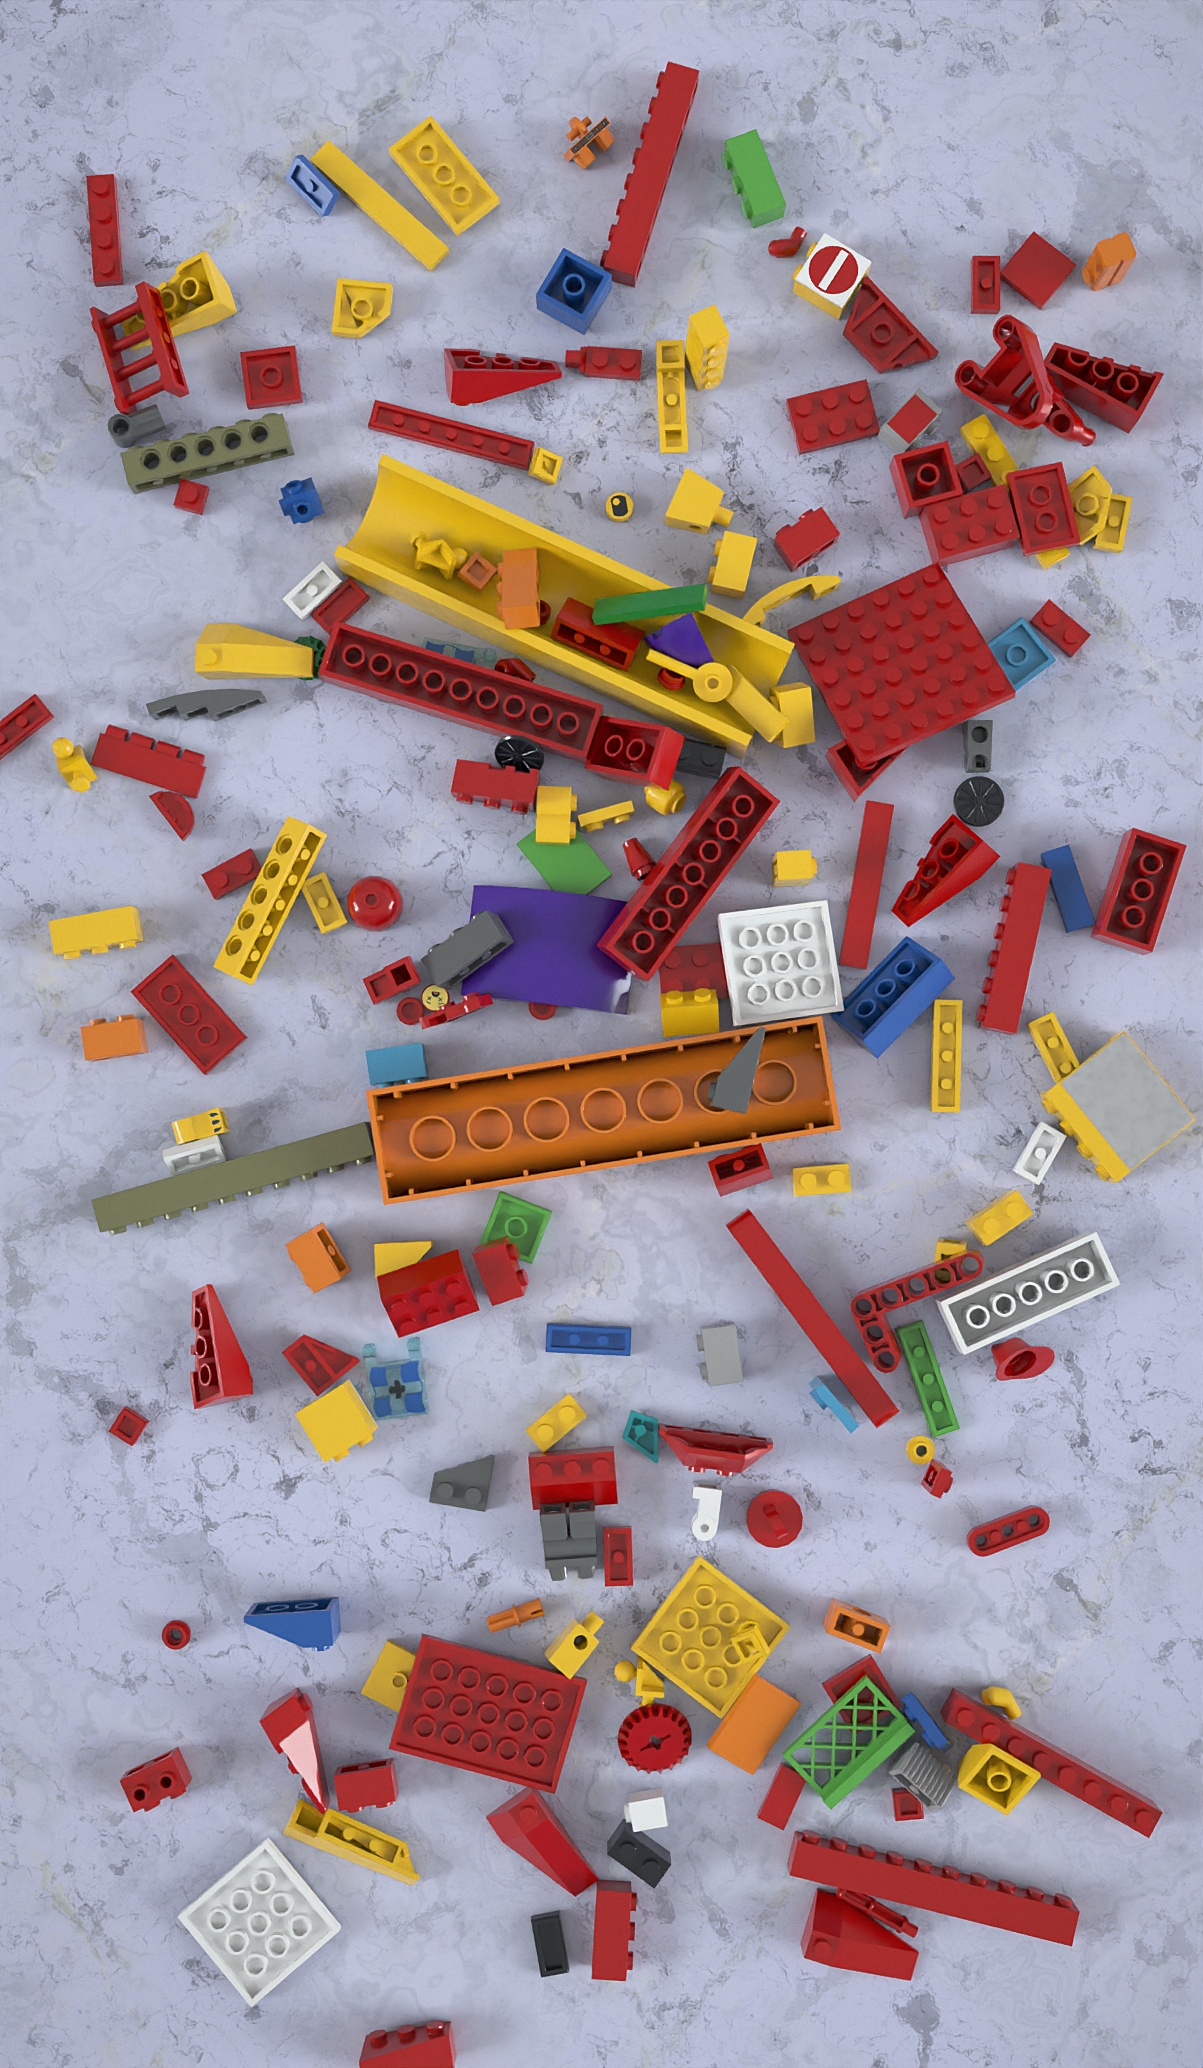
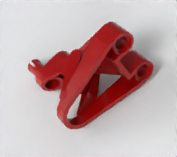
M1012 315L1000 317L994 325L993 338L1001 349L985 367L973 360L963 361L955 372L956 385L962 393L1020 429L1032 430L1043 424L1053 434L1065 441H1076L1084 447L1092 445L1096 439V433L1093 429L1084 426L1079 415L1064 400L1065 395L1053 383V377L1046 370L1035 332L1030 326ZM1032 374L1034 380L1025 389V391L1019 397H1017L1015 393ZM1037 392H1039V395H1038L1037 398L1035 399L1034 404H1033V407H1032V406H1031V401H1032L1034 395H1035ZM994 404L1010 407L1008 412H1005Z

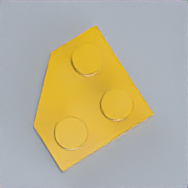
M337 278L332 335L361 339L390 316L393 285L391 283Z
M1095 465L1068 485L1081 541L1079 544L1081 546L1105 528L1112 492L1111 486Z

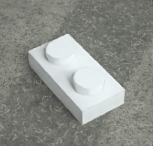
M322 561L283 598V601L304 621L343 583Z
M1039 1122L1012 1171L1039 1185L1067 1136L1047 1124Z
M217 1135L163 1150V1159L172 1177L227 1161L226 1152Z

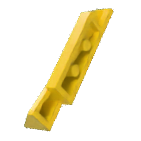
M299 1799L282 1833L287 1837L408 1885H414L419 1879V1874L415 1873L411 1863L410 1851L405 1842L328 1808L327 1812L321 1814L319 1810L304 1800Z

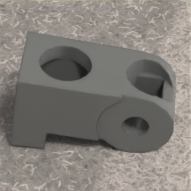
M967 720L962 723L965 750L964 768L966 773L990 772L993 720Z

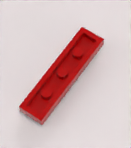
M114 174L86 176L93 282L96 287L123 285L116 177Z

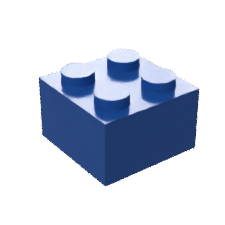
M563 248L536 293L537 309L585 335L612 289V274Z

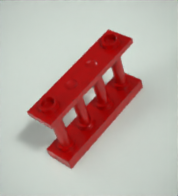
M144 281L135 286L138 295L136 302L110 315L96 307L90 308L91 324L97 334L115 395L114 404L119 413L125 415L136 412L137 403L164 390L179 398L189 394L160 291ZM143 312L145 319L144 328L117 341L113 326ZM150 338L153 347L152 353L124 366L121 352ZM158 364L161 374L159 380L132 392L128 378Z

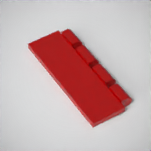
M111 724L107 726L105 734L100 733L90 765L197 799L207 768L202 766L205 755L185 749L180 759L181 747L159 740L155 750H153L155 739L135 732L131 733L128 742L129 731Z

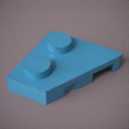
M817 1376L808 1383L813 1388L809 1394L823 1410L829 1407L850 1433L859 1427L858 1423Z

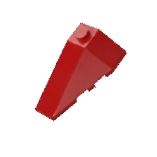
M954 814L948 818L929 842L932 845L925 858H920L917 863L919 869L913 880L906 883L891 910L907 927H910L981 878L1000 857L998 853Z
M819 1888L816 1889L800 1943L805 1959L830 1967L911 1981L919 1955L917 1949L891 1930L888 1931L869 1914L866 1915L843 1899H838L835 1893Z

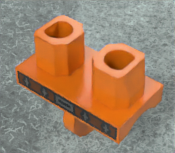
M586 116L582 121L577 117L569 120L572 130L566 134L567 138L573 141L578 137L580 140L563 155L568 162L573 159L584 170L596 159L587 147L590 142L593 141L602 153L615 142L607 128L611 123L606 116L589 132L586 129L592 124L589 117Z

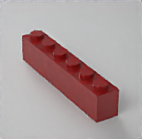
M1018 862L1007 871L1005 884L1009 885L1007 896H1002L999 911L1003 912L1001 923L997 922L993 938L997 939L995 950L990 951L988 957V966H991L990 975L985 977L982 985V993L985 994L983 1005L979 1004L976 1013V1020L979 1021L978 1028L1007 1035L1017 1034L1052 869Z

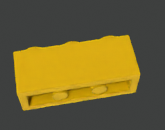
M132 905L48 921L54 954L64 957V960L81 958V953L91 952L92 955L105 954L109 952L108 948L119 946V950L132 949L136 947V943L144 942L139 910Z

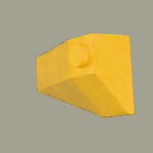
M202 251L181 262L167 283L163 281L157 287L161 294L173 337L216 324L237 313L230 287L206 251ZM143 312L122 323L125 336L144 328L145 319ZM149 338L129 349L133 351L152 343Z
M235 623L207 624L196 643L195 672L207 680L313 677V648Z

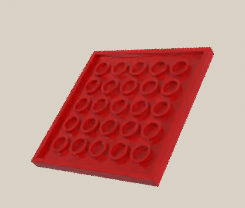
M935 563L787 630L788 638L792 643H795L794 648L861 768L1011 700L1016 695L1015 689L942 568Z

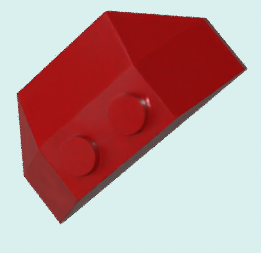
M659 1423V1434L684 1466H689L688 1470L693 1472L705 1473V1469L717 1470L716 1474L731 1477L734 1472L742 1473L773 1449L771 1438Z

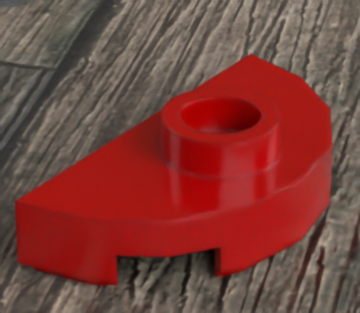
M158 791L150 795V799L181 840L185 841L192 833L195 824L194 811L190 803L180 794L171 791Z

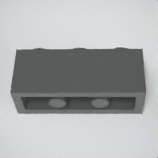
M487 910L475 914L471 918V922L466 926L452 931L449 935L450 938L442 944L432 946L428 950V954L421 961L436 986L450 990L512 944L514 940L498 914Z

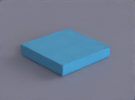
M1023 617L987 643L1015 691L1019 690L1056 661Z

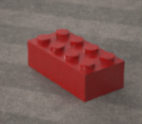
M1136 828L1126 831L1123 834L1090 938L1140 955L1152 953L1187 845Z

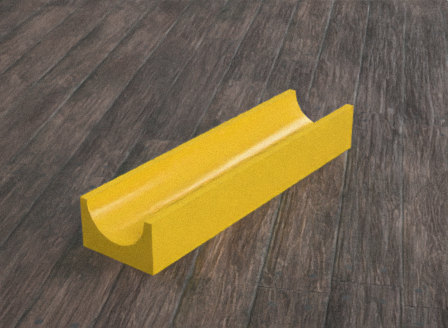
M382 454L378 462V478L367 513L349 543L345 546L338 545L334 553V557L344 576L351 577L357 582L696 739L709 743L712 746L727 748V753L743 759L756 729L725 699L718 702H707L699 698L694 691L693 680L685 677V684L680 690L665 689L657 679L660 669L664 667L646 660L649 649L644 640H642L639 651L626 672L550 637L556 617L568 597L594 608L598 598L673 587ZM416 532H423L427 537V542L443 539L452 550L455 548L465 550L469 559L477 552L497 569L498 563H503V551L537 548L540 564V599L545 601L551 608L548 622L539 627L506 630L504 619L498 618L497 601L501 600L498 596L497 582L502 581L499 579L498 571L483 591L478 593L458 577L461 569H454L452 579L449 580L444 577L436 566L417 570L414 564L418 549H415L410 544L411 536ZM706 603L704 611L691 612L715 662L721 663L726 667L729 664L733 665L766 698L770 697L769 688L777 686L795 643ZM688 613L624 622L645 631L644 639L649 634L662 629L663 626Z

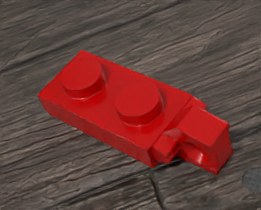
M584 346L580 347V350H566L565 367L579 368V373L585 374V377L640 381L642 350Z

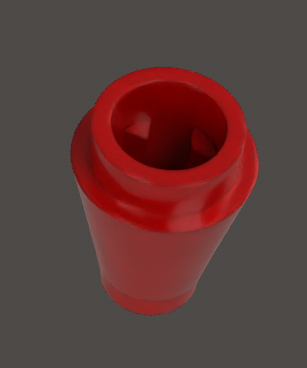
M637 838L629 839L622 846L630 872L633 877H636L637 881H643L656 865V862Z

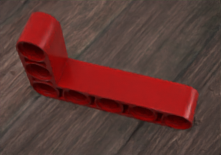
M975 1249L964 1250L864 1289L856 1294L851 1302V1312L877 1370L883 1373L894 1371L902 1356L885 1313L978 1277L985 1263L981 1252ZM968 1257L974 1258L978 1262L979 1267L976 1270H968L964 1267L963 1260ZM937 1269H948L951 1272L952 1278L947 1281L939 1279L936 1273ZM913 1278L921 1279L924 1282L925 1289L921 1291L914 1290L910 1285V1280ZM888 1288L894 1289L898 1293V1299L896 1301L886 1299L884 1290ZM858 1300H869L872 1309L870 1311H863L858 1306ZM871 1325L881 1327L883 1336L874 1337L871 1335L869 1327ZM890 1352L894 1356L895 1361L893 1363H885L881 1359L880 1353Z

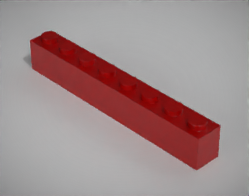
M668 61L665 72L660 71L656 84V89H659L658 95L651 98L648 114H651L649 123L644 122L640 139L643 142L641 148L636 147L632 160V165H635L633 174H627L624 190L627 193L625 199L620 198L616 210V216H619L617 225H611L608 241L611 244L609 250L604 249L600 261V267H603V270L612 274V281L635 288L698 88L700 70Z
M952 1688L939 1712L948 1725L982 1744H993L1040 1772L1041 1777L1150 1838L1163 1813L1151 1799L955 1688Z

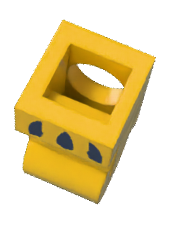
M220 1107L172 1123L177 1145L230 1132L224 1108Z

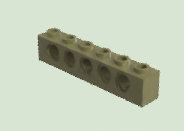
M268 413L261 419L253 421L249 419L240 420L235 425L228 427L215 426L210 428L208 432L200 434L186 433L179 439H162L156 441L155 445L147 447L133 446L128 451L120 453L127 483L134 494L180 483L181 479L190 481L295 455L288 425L283 413ZM258 435H267V438L263 442L255 441ZM240 441V445L237 448H228L231 442ZM205 448H214L211 454L202 455V451ZM179 454H187L183 461L175 462V458ZM159 460L157 467L153 469L148 468L152 461Z

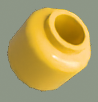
M674 779L671 780L668 791L644 787L646 805L664 816H669L673 813L677 814L686 802L687 795L685 794L684 786Z

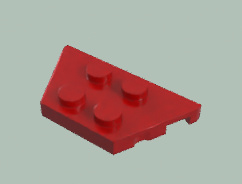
M866 276L863 279L842 335L879 374L935 359L938 356V350L873 281Z

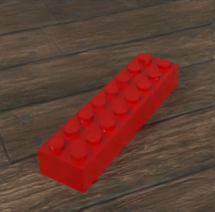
M727 767L605 932L596 947L638 980L649 982L781 801L741 767Z

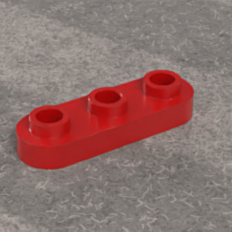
M1035 1505L1027 1506L972 1528L967 1534V1546L977 1556L986 1557L1043 1535L1049 1529L1050 1518L1041 1507ZM1032 1515H1037L1038 1517L1035 1524L1029 1523V1518ZM1006 1525L1011 1526L1009 1534H1003L1002 1532ZM978 1536H985L983 1544H976Z

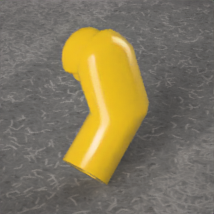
M989 1686L988 1689L982 1691L981 1699L986 1705L1002 1706L1009 1720L1016 1719L1022 1714L1008 1689Z

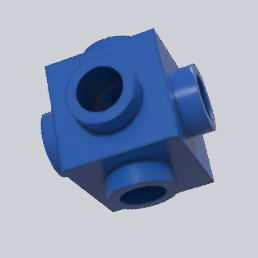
M312 477L302 481H291L285 487L280 488L283 499L279 500V504L284 516L290 515L293 524L310 522L314 517L325 513Z

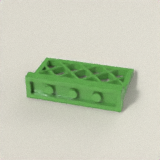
M864 1675L782 1752V1756L822 1797L823 1802L828 1808L832 1810L915 1732L911 1720L904 1713H901L882 1691ZM865 1686L873 1692V1703H857V1694ZM878 1698L883 1704H877ZM841 1709H853L852 1723H837L836 1713ZM857 1709L873 1710V1724L856 1723ZM877 1710H890L895 1718L889 1724H877ZM820 1728H832L831 1742H815V1733ZM836 1729H852V1743H835ZM856 1729L872 1730V1739L867 1744L856 1743ZM799 1748H811L810 1762H798L792 1754ZM815 1748L831 1749V1763L814 1762ZM835 1749H851V1759L847 1763H835ZM814 1768L830 1769V1778L822 1786L814 1779Z

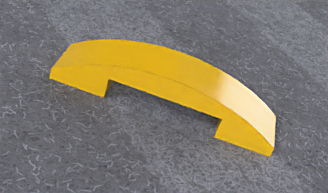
M684 340L656 341L660 454L688 453Z
M818 575L786 583L772 590L756 602L742 620L761 627L766 620L765 612L808 591L814 601L837 590L841 579L839 576Z

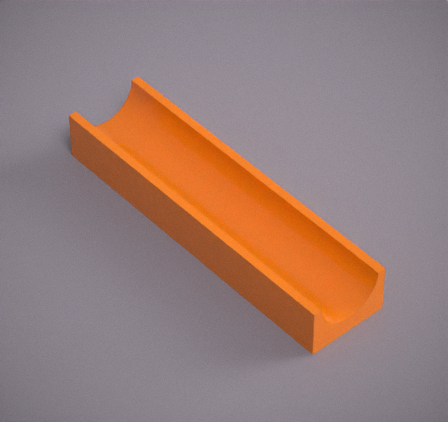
M822 1016L366 1091L384 1205L841 1130ZM759 1027L766 1028L746 1114L710 1106L711 1100L707 1099L710 1082L716 1083L720 1073Z

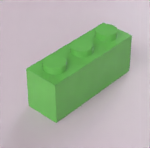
M754 129L725 140L724 153L721 154L722 162L725 169H730L732 174L731 183L734 193L736 195L740 194L742 199L741 209L746 220L750 219L753 228L783 218L786 202L757 130Z

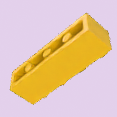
M715 304L690 315L688 319L684 359L685 366L698 391L717 387L724 376L730 333Z

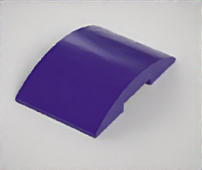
M474 885L469 923L471 918L481 911L487 910L498 914L514 942L462 980L461 996L478 991L479 996L490 993L492 1000L525 1002L627 1015L632 974L597 948L596 945L628 902L542 889Z

